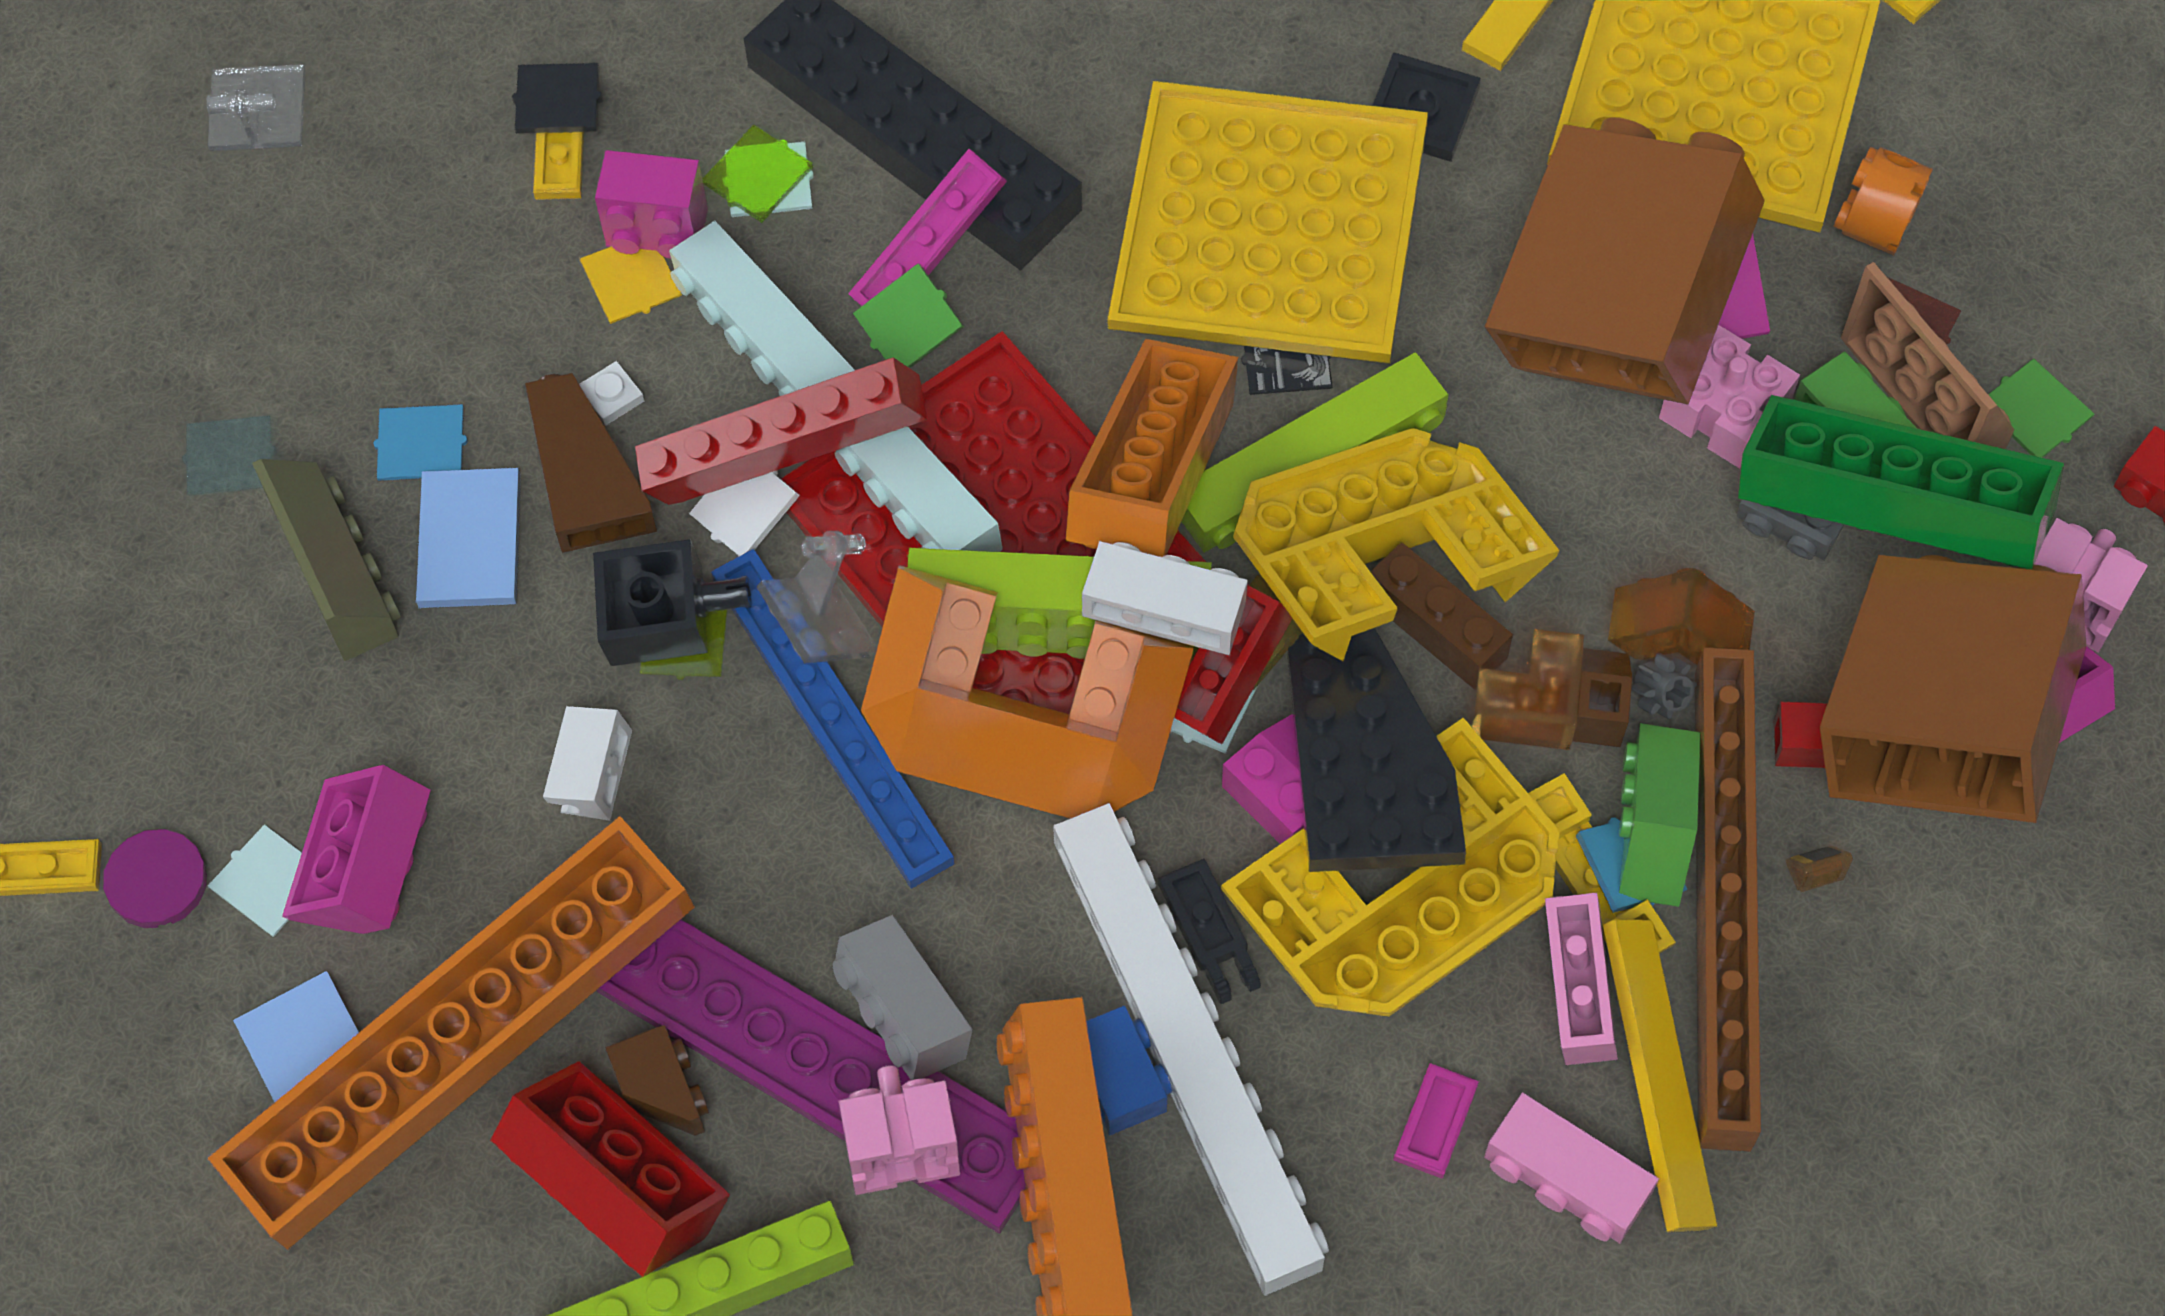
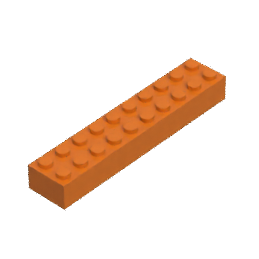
M619 816L208 1157V1160L267 1233L288 1250L695 907L686 889L623 818Z

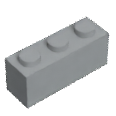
M893 915L839 937L836 958L833 962V972L836 980L843 989L851 991L859 1003V1010L863 1020L870 1028L875 1027L885 1041L887 1054L896 1067L902 1066L912 1081L927 1077L966 1059L972 1028Z

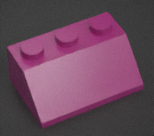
M385 765L325 779L282 917L290 921L361 934L390 929L391 922L395 919L399 910L398 898L404 878L413 863L412 852L418 831L426 820V805L431 790Z

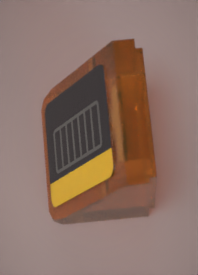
M1828 846L1786 859V864L1797 891L1804 892L1844 880L1853 857L1848 851Z

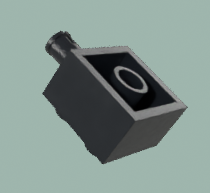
M691 539L593 553L597 639L610 666L708 653L705 617L709 616V612L752 607V600L748 597L751 596V589L747 576L704 582L702 564Z

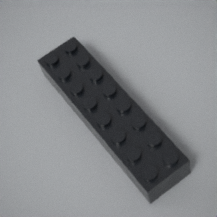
M784 0L743 38L748 68L925 200L968 149L976 153L1006 179L1007 182L969 226L967 231L1020 271L1082 211L1081 181L834 0Z

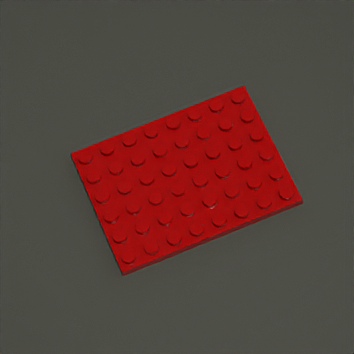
M1003 331L921 385L927 420L908 427L997 521L1003 548L1000 552L1095 556L1097 549L1086 547L1084 544L1066 541L1070 489L1096 436ZM836 451L812 458L781 478L784 483L800 495L786 513L883 628L899 565L903 567L908 566L909 548H921L922 545L914 536L907 539L899 531L893 521V513L885 505L878 507L872 502L864 489V482L856 473L849 476L840 466L835 456ZM1177 530L1167 555L1177 556L1186 561L1206 562L1180 531ZM996 650L990 654H981L972 688L1070 714L1085 659L1074 658L1068 655V653L1046 652V654L1041 656H1026L1018 651Z

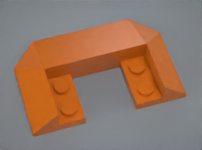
M899 565L861 708L862 714L897 772L1070 819L1110 803L1115 812L1154 791L1194 646L1096 620L1070 714L972 688L998 592Z

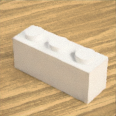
M1099 541L1082 592V616L1230 655L1246 604L1248 580L1239 578L1238 575L1227 569L1214 568L1208 570L1190 565L1186 560L1177 556L1165 555L1159 557L1143 553L1128 543L1117 542L1109 544Z

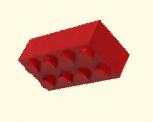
M580 1061L515 1093L490 1139L514 1164L525 1171L552 1198L564 1206L586 1229L594 1233L641 1277L648 1275L702 1242L709 1234L730 1196L722 1186Z

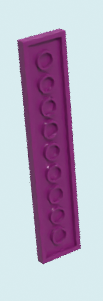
M681 919L596 990L597 993L657 1028L665 1025L668 1035L672 1038H681L682 1043L844 1141L846 1139L839 1100L849 1099L852 1093L862 1089L874 1088L880 1090L877 1071L885 1066H895L887 1054L885 1041L881 1037ZM901 1066L897 1068L902 1088L905 1083L911 1080ZM940 1072L924 1077L933 1080L934 1083L945 1081L957 1140L960 1176L918 1183V1179L911 1181L1000 1234L1020 1204V1191L1026 1189L1023 1169H1016L1012 1154V1140L1014 1137H1018L1016 1118L1008 1117L1007 1112Z

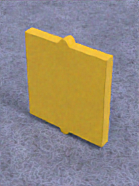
M611 246L580 258V262L610 324L639 312L648 314L652 307L682 296L671 278V271L664 257L658 251L639 249L635 254H624L616 251Z

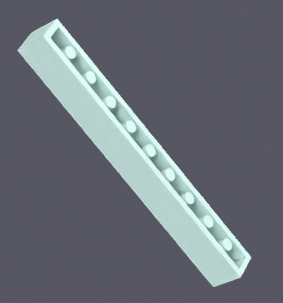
M716 221L669 250L674 270L670 272V275L679 291L684 296L691 293L695 297L698 308L704 318L711 325L718 323L724 329V335L732 349L739 355L745 352L751 359L752 367L758 377L765 384L772 382L779 389L780 396L855 371ZM908 426L836 450V459L843 470L849 476L856 473L864 482V489L872 502L878 507L885 505L893 513L892 518L899 531L907 539L914 536L922 545L921 548L1000 552L1003 550L997 521Z

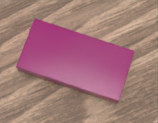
M1430 1063L1393 1160L1443 1179L1479 1081Z

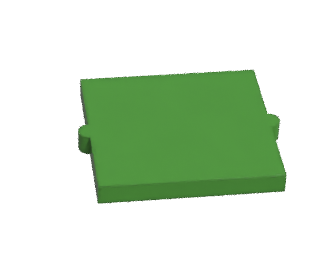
M919 263L853 313L871 338L870 346L872 349L879 350L885 360L894 357L909 368L964 327L945 300L947 293L943 290H938Z
M2034 358L2010 378L2008 376L2002 377L2001 385L1988 394L2009 417L2011 425L2015 429L2012 438L2029 454L2041 458L2046 456L2060 443H2069L2072 439L2071 434L2095 415Z

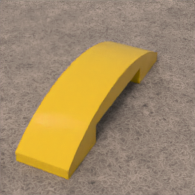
M1565 773L1529 792L1528 794L1560 830L1555 869L1573 895L1597 893L1602 927L1603 924L1614 919L1652 920L1659 954L1674 946L1675 940L1648 900L1633 908L1613 913L1576 838L1579 831L1593 828L1589 823L1592 814Z

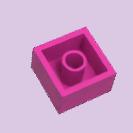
M605 150L595 201L606 247L612 246L616 251L624 254H635L639 249L658 251L662 256L671 259L670 249L705 226L708 207L699 160Z

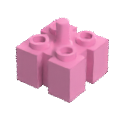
M1718 325L1689 405L1664 400L1659 419L1690 438L1699 430L1710 437L1707 449L1740 469L1742 453L1771 395L1792 399L1800 374L1769 355L1761 363L1748 355L1751 344Z
M2056 518L2043 541L2034 565L2046 566L2062 573L2082 574L2086 645L2099 653L2148 565L2137 560L2131 552L2123 548L2112 547L2116 541V536L2110 530L2100 529L2092 540L2093 536L2085 528L2076 524H2068Z
M885 1066L877 1071L880 1090L874 1088L862 1089L852 1093L849 1099L839 1100L855 1195L897 1188V1183L918 1179V1183L960 1176L957 1140L945 1081L934 1083L933 1080L927 1078L915 1079L905 1083L901 1088L898 1068L896 1066Z

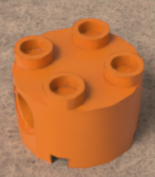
M1870 147L1852 182V185L1860 189L1859 191L1851 190L1847 200L1842 205L1833 227L1842 230L1841 234L1894 256L1902 241V235L1920 202L1933 168L1883 147H1880L1878 150Z

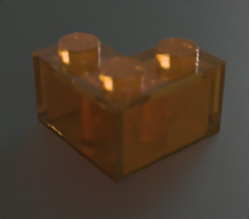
M1683 568L1673 574L1657 578H1643L1638 580L1637 583L1615 588L1608 641L1625 653H1628L1634 659L1646 660L1655 658L1658 653L1668 655L1678 652L1698 665L1703 647L1750 650L1755 611L1737 599L1733 593L1726 591L1709 579L1704 572L1695 568Z
M1534 629L1528 653L1526 673L1479 668L1474 693L1471 727L1482 740L1570 750L1577 724L1584 635Z

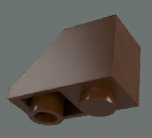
M1579 648L1571 730L1572 742L1621 747L1629 723L1632 671L1628 653Z
M662 1025L605 1048L624 1099L636 1112L694 1136L705 1132L700 1116L708 1114L709 1111L699 1085L696 1084L688 1087L682 1071L690 1068L691 1064L681 1038L670 1041L665 1025Z

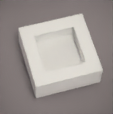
M617 361L579 384L604 426L644 402L642 392Z

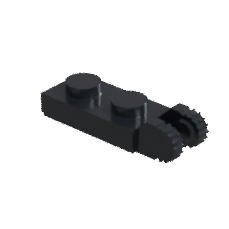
M1201 859L1159 877L1158 886L1200 971H1205L1219 1003L1222 1005L1232 1000L1230 985L1218 965L1231 958H1234L1240 979L1248 991L1252 992L1261 988L1260 978L1247 952L1248 944L1206 860Z

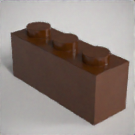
M1401 542L1371 571L1372 575L1398 608L1393 622L1474 690L1508 659L1513 634L1404 543Z

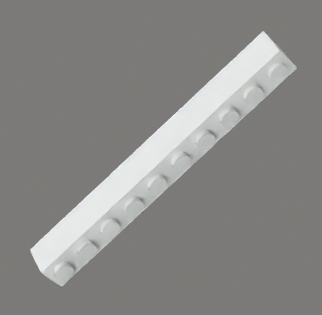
M1110 803L1054 825V844L1135 1019L1140 1018L1145 1026L1151 1042L1149 1049L1156 1064L1163 1066L1172 1087V1093L1170 1094L1263 1295H1268L1321 1272L1325 1258L1323 1254L1329 1251L1323 1232L1316 1222L1309 1225L1301 1209V1206L1306 1205L1302 1188L1294 1175L1286 1177L1279 1162V1159L1284 1158L1281 1144L1274 1130L1271 1128L1265 1131L1257 1116V1113L1262 1112L1257 1093L1250 1082L1243 1085L1235 1068L1240 1066V1060L1236 1049L1229 1037L1221 1039L1214 1025V1022L1219 1020L1215 1005L1208 992L1200 994L1194 983L1193 977L1197 976L1195 963L1186 947L1179 950L1171 934L1176 932L1174 919L1168 906L1165 903L1158 906L1151 892V889L1156 888L1152 872L1145 860L1137 862L1130 846L1135 845V839L1126 818L1123 816L1117 819Z

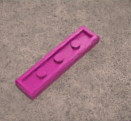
M968 149L848 294L863 306L918 263L929 276L1007 180L976 153Z

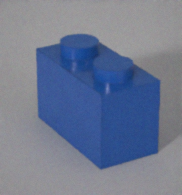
M1124 1005L1086 1021L1101 1118L1109 1136L1167 1112V1095L1172 1093V1087L1161 1064L1153 1066L1145 1050L1151 1047V1042L1141 1019L1138 1018L1132 1021Z

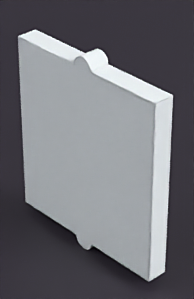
M776 470L705 494L689 514L712 533V540L716 543L723 542L737 555L741 556L758 547L800 495L777 477L778 471Z

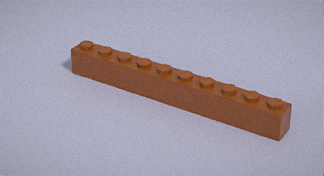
M1703 647L1695 671V682L1697 683L1695 687V732H1700L1698 822L1696 833L1698 1137L1701 1149L1751 1152L1761 1133L1754 650Z

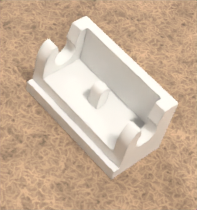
M566 706L543 795L547 803L562 805L560 813L610 821L632 734V729L618 710Z

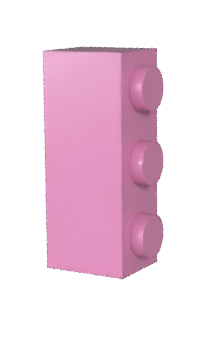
M1597 893L1545 898L1561 1049L1565 1064L1573 1065L1618 1060Z
M1521 1093L1489 1141L1485 1158L1491 1161L1490 1168L1499 1177L1510 1183H1517L1518 1180H1521L1536 1190V1198L1549 1209L1562 1212L1565 1208L1582 1219L1580 1223L1582 1228L1591 1236L1601 1241H1608L1609 1238H1612L1619 1244L1651 1197L1659 1180L1656 1176L1524 1093Z

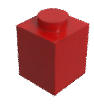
M1780 702L1773 720L1775 766L1825 768L1820 725L1828 703Z

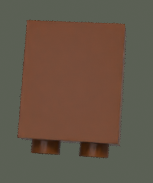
M1618 117L1603 120L1600 130L1564 124L1485 324V328L1510 365L1526 372L1689 405L1765 202L1744 159L1745 152L1743 148L1733 140L1711 132L1693 133L1687 145L1656 140L1653 132L1645 126L1632 120Z
M1878 555L1820 725L1829 797L2036 823L2087 647L2082 574L2057 572L2042 565H2034L2031 570L2021 567L2010 568L1958 563L1939 555H1926L1917 559Z

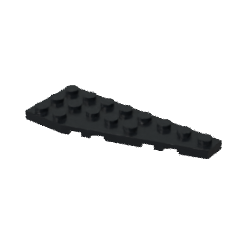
M1292 619L1285 631L1309 872L1465 865L1466 847L1455 769L1376 629L1372 628L1351 636L1344 660L1342 661L1312 645L1294 619Z

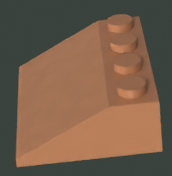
M1874 262L1868 264L1864 269L1841 340L1868 369L1886 393L1898 401L1905 415L1917 429L2006 449L2015 430L2007 414L1997 406L1979 385L1977 379L1966 370L1949 350L1946 343L1935 334L1919 315L1916 308L1904 298Z

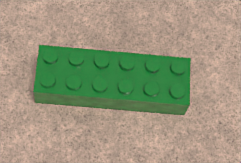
M1771 395L1742 453L1738 499L1804 514L1812 518H1820L1853 526L1861 530L1878 532L1911 542H1919L1960 554H1968L2009 566L2032 570L2057 509L2064 463Z

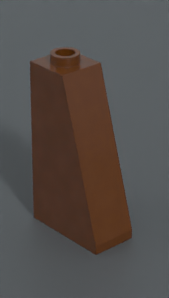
M573 373L565 375L550 374L541 377L537 381L525 383L555 532L561 552L564 553L657 532L649 500L644 492L641 491L640 485Z

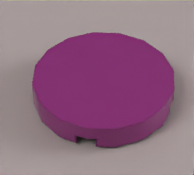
M166 829L146 830L127 838L112 852L104 869L103 889L110 906L127 923L143 928H159L158 925H165L170 922L173 924L184 919L199 905L207 887L206 866L197 846L183 834Z

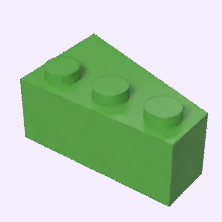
M1640 723L1636 743H1626L1622 771L1631 773V775L1625 774L1621 792V804L1627 805V807L1623 806L1619 825V837L1624 838L1620 894L1640 901L1648 900L1651 903L1680 906L1697 833L1700 732Z

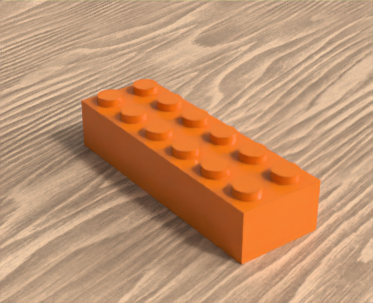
M1145 338L1070 489L1066 541L1084 544L1092 549H1097L1099 541L1109 544L1123 542L1135 546L1143 553L1159 557L1167 555L1233 407L1238 357Z
M1083 998L1019 1004L1003 1027V1034L997 1035V1054L1000 1065H1008L1010 1085H1006L1004 1089L1005 1107L1008 1117L1016 1118L1018 1137H1014L1012 1140V1154L1016 1169H1023L1026 1185V1189L1020 1191V1208L1024 1222H1031L1034 1242L1028 1244L1030 1271L1032 1275H1039L1042 1296L1036 1297L1037 1316H1133Z

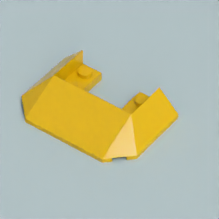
M1411 428L1251 481L1233 538L1310 643L1342 661L1344 660L1351 636L1394 620L1398 609L1365 564L1386 557L1401 542L1408 548H1413L1435 540L1474 591L1493 586L1503 601L1507 602L1558 556L1560 550L1479 448L1459 442L1456 449L1430 441L1431 433Z
M1464 718L1436 737L1456 773L1466 847L1465 865L1420 867L1366 905L1338 871L1309 872L1305 830L1302 829L1221 885V890L1315 1006L1390 1017L1546 905L1545 898L1553 897L1560 830Z

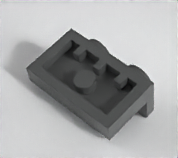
M1746 500L1740 502L1737 517L1744 520L1743 526L1751 533L1764 538L1772 534L1788 542L1786 546L1792 553L1808 560L1816 556L1825 561L1845 525L1771 506H1763Z

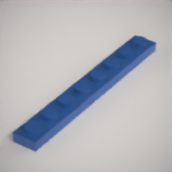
M752 549L711 571L713 581L741 578L742 576L748 577L751 589V596L748 597L752 600V607L733 608V613L909 887L912 889L954 865V856L900 773L896 771L880 742L756 551Z

